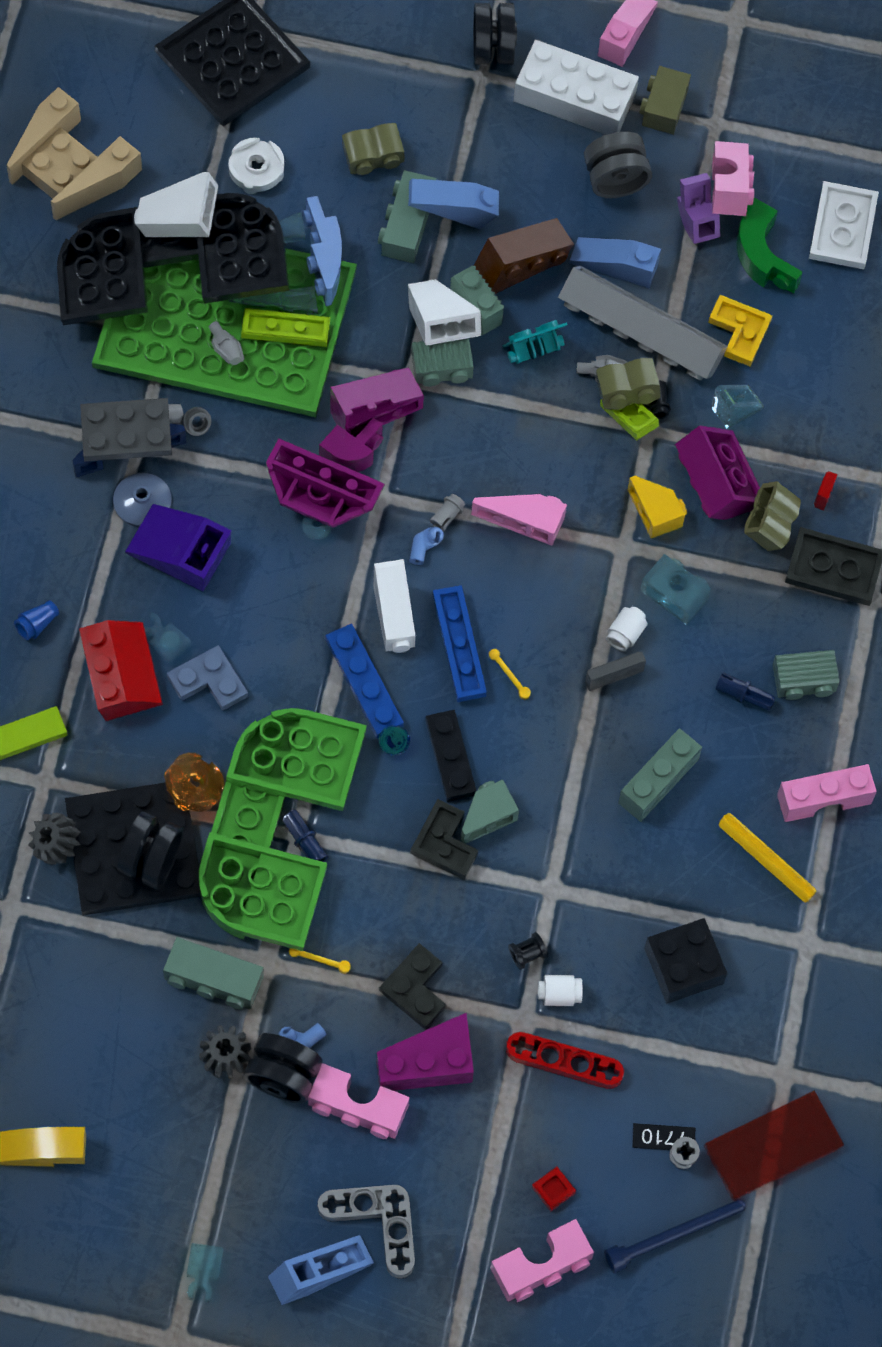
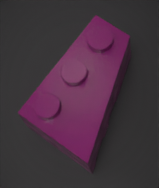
M408 367L331 387L330 413L336 425H339L356 437L373 417L385 425L423 409L424 395Z
M467 1013L378 1051L376 1063L379 1088L382 1086L396 1091L472 1083L474 1069Z

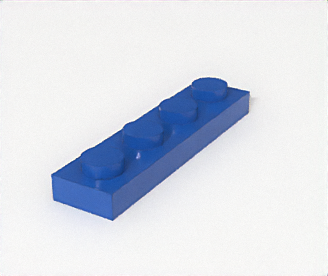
M462 585L433 590V600L457 702L486 697L487 691Z
M351 623L326 634L325 640L376 739L380 738L382 732L389 727L403 728L404 722L353 624Z

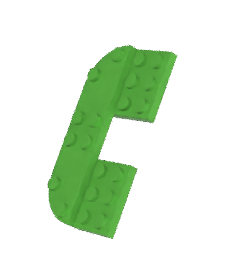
M290 708L273 711L271 715L258 722L255 720L242 733L233 752L226 776V784L199 868V888L203 905L211 919L221 929L243 940L246 936L304 951L328 863L272 849L271 845L285 797L339 811L344 810L367 725L309 710Z

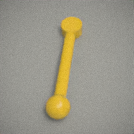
M491 649L489 651L490 659L495 660L519 690V697L523 700L528 699L531 694L530 689L523 687L501 659L499 650Z
M289 948V954L292 957L301 956L336 967L342 974L350 971L351 965L346 960L337 962L306 951Z

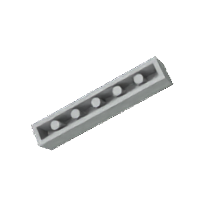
M582 266L572 268L558 298L565 301L564 306L575 312L582 310L589 314L588 319L601 326L604 323L614 328L613 333L624 339L631 337L638 341L637 346L650 353L656 351L662 354V360L673 366L682 365L688 369L687 373L690 376L699 380L703 378L708 379L713 376L728 347Z

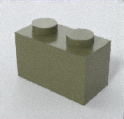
M659 66L656 76L651 75L648 82L647 91L650 92L649 98H643L639 114L644 115L642 126L674 135L689 90L691 74Z

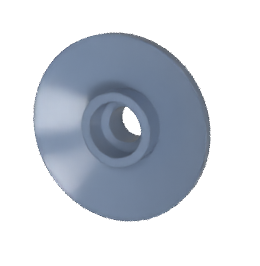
M136 473L126 477L118 484L113 496L114 509L117 515L127 524L140 527L152 504L171 508L172 503L171 492L167 484L158 476L149 473ZM146 493L147 496L141 499L137 497V494Z

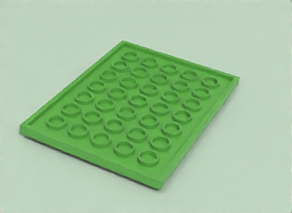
M287 248L285 250L290 291L204 304L202 298L199 260L144 268L148 312L105 319L93 357L92 367L316 418L355 278L357 264L341 261L339 285L330 306H325L323 297L318 296L314 283L316 277L314 273L310 274L307 266V257L310 256V253ZM245 308L330 317L327 347L241 338ZM219 322L223 330H226L239 341L244 355L243 362L237 365L228 364L215 352L211 343L213 334L209 329L211 323Z

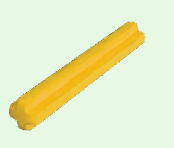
M727 813L722 817L719 827L803 902H808L815 895L816 888L734 815Z

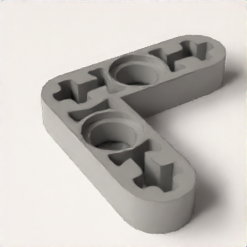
M400 1185L337 1189L325 1191L318 1199V1212L327 1221L334 1222L382 1217L387 1271L391 1276L401 1279L412 1273L415 1257L408 1192ZM392 1193H397V1197L404 1200L399 1202L398 1211L399 1215L405 1213L406 1217L394 1216L387 1219L386 1215L393 1216L392 1203L386 1202V1200L391 1198ZM366 1195L370 1197L373 1204L369 1210L360 1211L355 1207L354 1201L358 1196ZM350 1196L349 1208L351 1212L345 1213L346 1206L336 1207L335 1213H329L328 1208H323V1205L328 1204V1199H334L335 1204H344V1197ZM396 1223L404 1225L407 1230L405 1237L399 1240L391 1238L388 1232L390 1226ZM408 1244L409 1248L402 1247L403 1260L409 1261V1263L405 1264L404 1270H398L397 1265L391 1264L397 1258L396 1248L390 1250L389 1246L401 1247Z

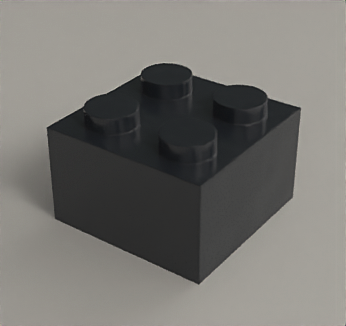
M705 918L647 937L644 949L666 1004L724 984L727 971Z

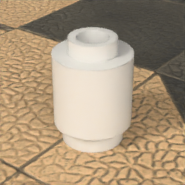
M624 607L608 629V636L606 637L608 643L623 652L627 648H631L648 625L645 619L646 615L636 607Z
M544 975V981H538V1000H543L544 1006H574V1003H582V978H574V975Z

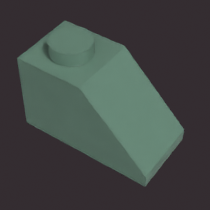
M504 780L496 783L494 781L486 782L475 792L462 828V843L467 844L518 821L519 809Z

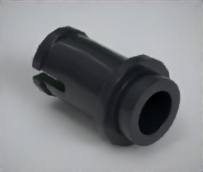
M659 380L661 398L651 402L648 410L658 419H663L669 415L671 406L667 403L666 382Z

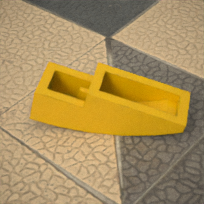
M42 1127L0 1132V1165L54 1167V1163L85 1164V1127Z

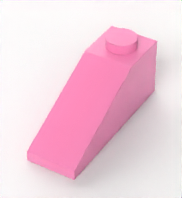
M626 0L613 15L600 38L598 56L623 67L657 7L658 1Z
M541 494L474 498L472 502L471 515L553 546L564 521L567 504L562 503L560 499L554 496L546 497Z

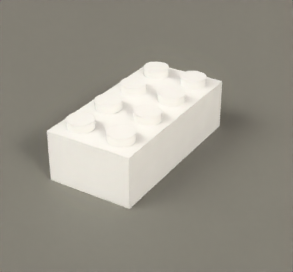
M535 39L516 80L514 102L607 135L620 132L636 96L639 76Z

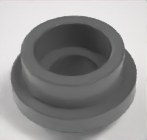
M193 407L184 414L182 423L189 434L199 436L209 430L211 416L204 408ZM196 416H200V422L193 425L192 420Z

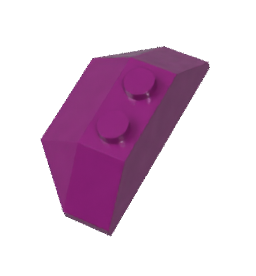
M279 438L266 461L279 504L332 528L372 511L385 486L380 481Z

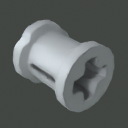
M689 1137L677 1139L670 1149V1161L678 1169H689L699 1157V1145L694 1139ZM682 1146L686 1147L687 1152L692 1153L687 1160H683L682 1155L677 1154Z

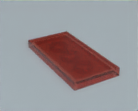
M815 1090L704 1144V1148L733 1201L844 1147V1143Z

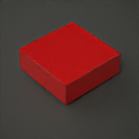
M830 471L826 472L814 502L815 508L824 511L838 474Z
M557 1166L532 1184L533 1190L550 1212L576 1193L575 1188Z

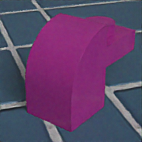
M373 417L356 438L339 425H336L319 444V456L356 472H361L373 464L374 450L383 441V424Z

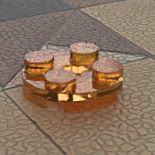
M185 753L178 756L164 772L167 789L173 797L175 805L182 811L189 809L196 812L210 810L221 799V794L225 787L224 778L219 768L213 762L208 764L201 760L203 756L196 753ZM191 778L193 781L199 782L200 785L198 787L193 785L190 781Z

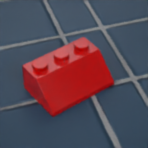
M106 620L79 628L97 709L105 721L163 705L143 622Z

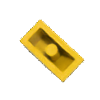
M638 476L629 478L627 490L651 539L683 527L687 509L681 498L677 499L674 490Z

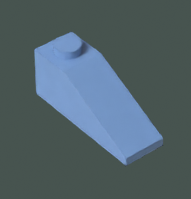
M411 179L409 181L408 206L481 229L499 216V191L471 182Z
M578 237L569 263L650 289L658 267L661 249L635 240Z
M358 1235L286 1260L268 1278L281 1305L315 1293L371 1266L374 1262L361 1236Z

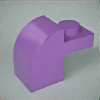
M707 173L681 179V196L677 197L681 220L688 236L694 244L719 238L720 215L712 214L710 177Z

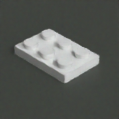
M823 181L809 259L864 269L879 192Z

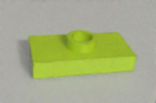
M601 399V400H600V406L604 409L603 403H602V399ZM632 403L620 410L604 409L636 441L659 427V419L643 404Z

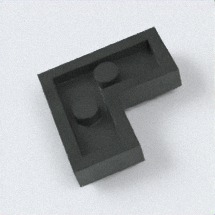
M437 799L410 850V854L465 880L478 855L477 849L453 838L465 812Z
M419 943L379 987V992L426 1030L446 1008V1004L425 987L426 983L442 967L443 962Z

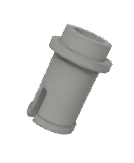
M455 494L446 496L444 498L445 503L429 520L434 527H439L443 532L456 515L462 514L464 511V501Z

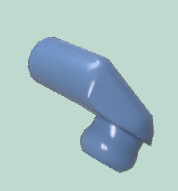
M439 527L427 528L414 536L409 559L410 563L414 565L424 564L426 551L443 540L444 533Z
M316 1023L305 1033L297 1032L291 1027H284L280 1030L279 1035L311 1048L326 1036V1032L320 1024Z

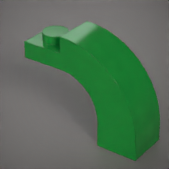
M754 197L753 205H748L746 216H742L738 231L737 253L740 263L751 279L764 288L767 282L771 280L778 288L788 290L794 294L800 285L803 272L775 256L768 248L765 237L775 225L778 211Z

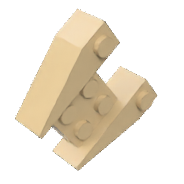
M59 87L39 104L7 163L9 182L12 185L24 175L52 198L51 206L55 220L122 189L142 171L141 152L121 136L97 157L68 134L81 121L79 103Z

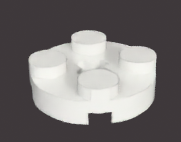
M260 138L245 139L239 142L232 150L228 163L230 177L236 185L243 188L244 192L248 194L269 190L282 181L284 177L283 153L271 141L267 143L260 141ZM252 161L263 163L260 169L251 168Z

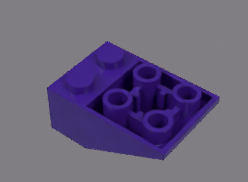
M152 504L125 553L204 592L231 544L232 530L206 517Z

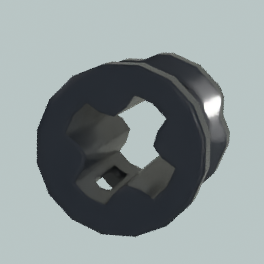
M537 932L533 933L531 938L519 944L511 943L508 945L511 957L519 970L525 968V964L539 957L543 959L548 957L545 944Z

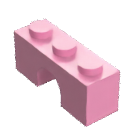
M715 141L712 160V180H714L712 214L746 216L747 206L753 205L754 172L752 170L754 156L749 155V145L746 143Z
M869 764L781 782L777 797L784 821L789 822L813 817L816 811L829 805L841 804L842 810L870 805L877 791Z
M322 1063L308 1096V1105L312 1107V1110L322 1116L328 1117L332 1114L340 1117L342 1123L353 1128H358L359 1125L368 1128L370 1133L378 1138L387 1139L391 1137L395 1139L408 1109L410 1097L380 1086L376 1097L371 1102L366 1104L356 1103L350 1099L347 1093L351 1084V1074Z
M577 1219L548 1233L546 1241L552 1251V1258L548 1262L534 1264L528 1261L520 1247L491 1262L490 1269L508 1302L515 1298L517 1302L525 1300L534 1294V1288L544 1284L545 1288L550 1287L562 1280V1274L570 1270L573 1273H577L590 1265L589 1261L592 1260L594 1251Z

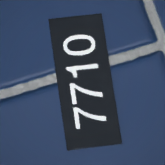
M633 1123L632 1148L670 1150L674 1142L681 1137H689L695 1140L696 1128ZM682 1146L680 1151H687L686 1147Z

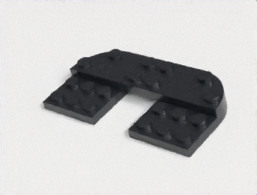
M238 193L217 194L209 237H145L134 221V214L138 207L97 214L77 226L78 231L69 240L65 239L57 261L60 316L63 325L147 313L144 268L199 260L204 304L290 291L285 250L286 241L277 216L269 207L266 208L258 203L256 198Z

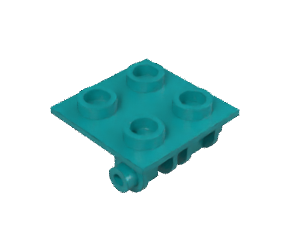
M557 320L536 327L535 333H531V330L527 329L509 336L510 342L502 346L503 348L510 346L511 351L507 352L510 363L516 362V364L531 359V357L533 359L536 358L533 341H535L540 356L544 355V350L546 354L560 350V347L564 346L565 343L562 335L557 336L556 330L567 326V322L558 325Z

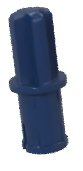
M724 672L716 686L717 691L739 699L740 703H743L745 700L766 710H771L776 698L772 694L751 686V681L744 682Z
M297 810L286 813L282 821L295 839L294 845L300 847L307 858L325 862L329 857L315 838L316 832L309 829Z

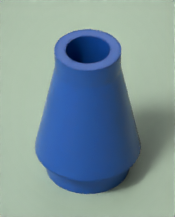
M48 600L42 605L18 614V619L14 621L15 628L25 640L36 639L49 623L59 615V610L52 601Z

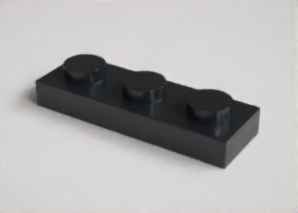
M455 709L427 715L425 721L447 802L474 796L476 787Z

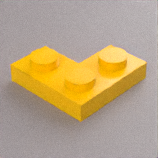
M719 295L708 323L733 332L724 357L750 367L773 315Z

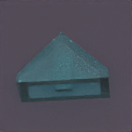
M719 385L715 389L711 407L728 429L764 408V405L749 385Z

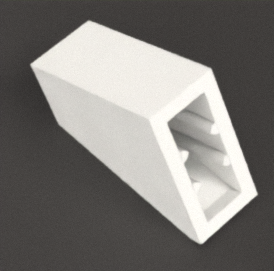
M202 172L140 198L139 207L134 214L135 224L145 237H209L219 185L209 172Z
M436 279L408 284L409 309L426 346L481 336V312L473 304Z
M404 559L375 563L373 588L385 651H393L395 653L406 652L410 648L415 647V629Z

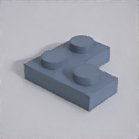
M219 645L167 672V678L181 701L207 687L222 711L248 698L246 688Z

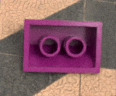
M699 425L675 444L679 453V460L686 467L690 476V483L697 491L702 502V509L709 518L727 520L754 509V500L760 487L733 430Z

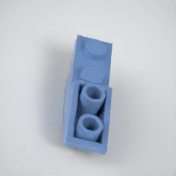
M318 196L306 198V210H302L305 227H310L311 254L307 257V266L310 274H315L316 279L314 283L317 295L323 297L325 306H330L337 293L340 280L342 240L337 217L325 218Z

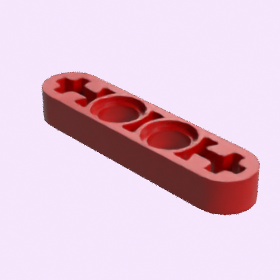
M525 1032L513 1033L507 1041V1056L516 1063L605 1089L616 1088L620 1085L624 1076L623 1065L611 1057ZM519 1041H524L525 1048L534 1050V1044L539 1045L536 1059L531 1058L532 1051L523 1050L521 1054H517L516 1047L512 1046V1044L517 1045ZM548 1048L554 1049L558 1053L559 1059L555 1063L549 1064L543 1061L541 1053ZM582 1057L586 1059L589 1065L588 1069L585 1072L574 1071L571 1066L574 1058ZM594 1061L599 1063L597 1067L599 1070L607 1071L608 1067L614 1068V1074L618 1075V1077L613 1076L611 1080L605 1079V1073L596 1071L595 1077L590 1076L594 1068Z

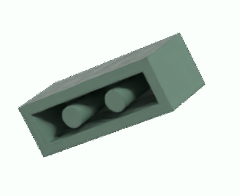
M404 170L401 180L396 179L392 196L396 198L394 204H388L385 220H388L386 228L381 227L378 244H382L381 256L415 263L429 212L408 206L409 181L411 179L437 180V178Z
M679 728L621 790L618 804L642 822L699 760L702 746Z
M176 937L163 973L164 979L168 980L167 983L175 988L185 989V987L196 990V993L203 998L213 1000L216 997L225 1000L228 1006L242 1010L243 1007L252 1008L264 978V967Z

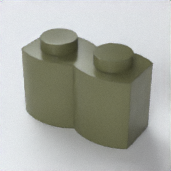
M396 123L381 124L370 129L354 130L342 135V146L350 174L366 175L376 168L393 169L398 167L400 163L405 162L404 149Z
M652 358L635 359L625 364H609L596 370L597 384L604 409L620 410L632 403L649 404L661 398L660 384Z
M777 481L763 483L755 497L754 509L746 521L744 534L767 551L782 549L789 542L791 524L799 515L800 498Z

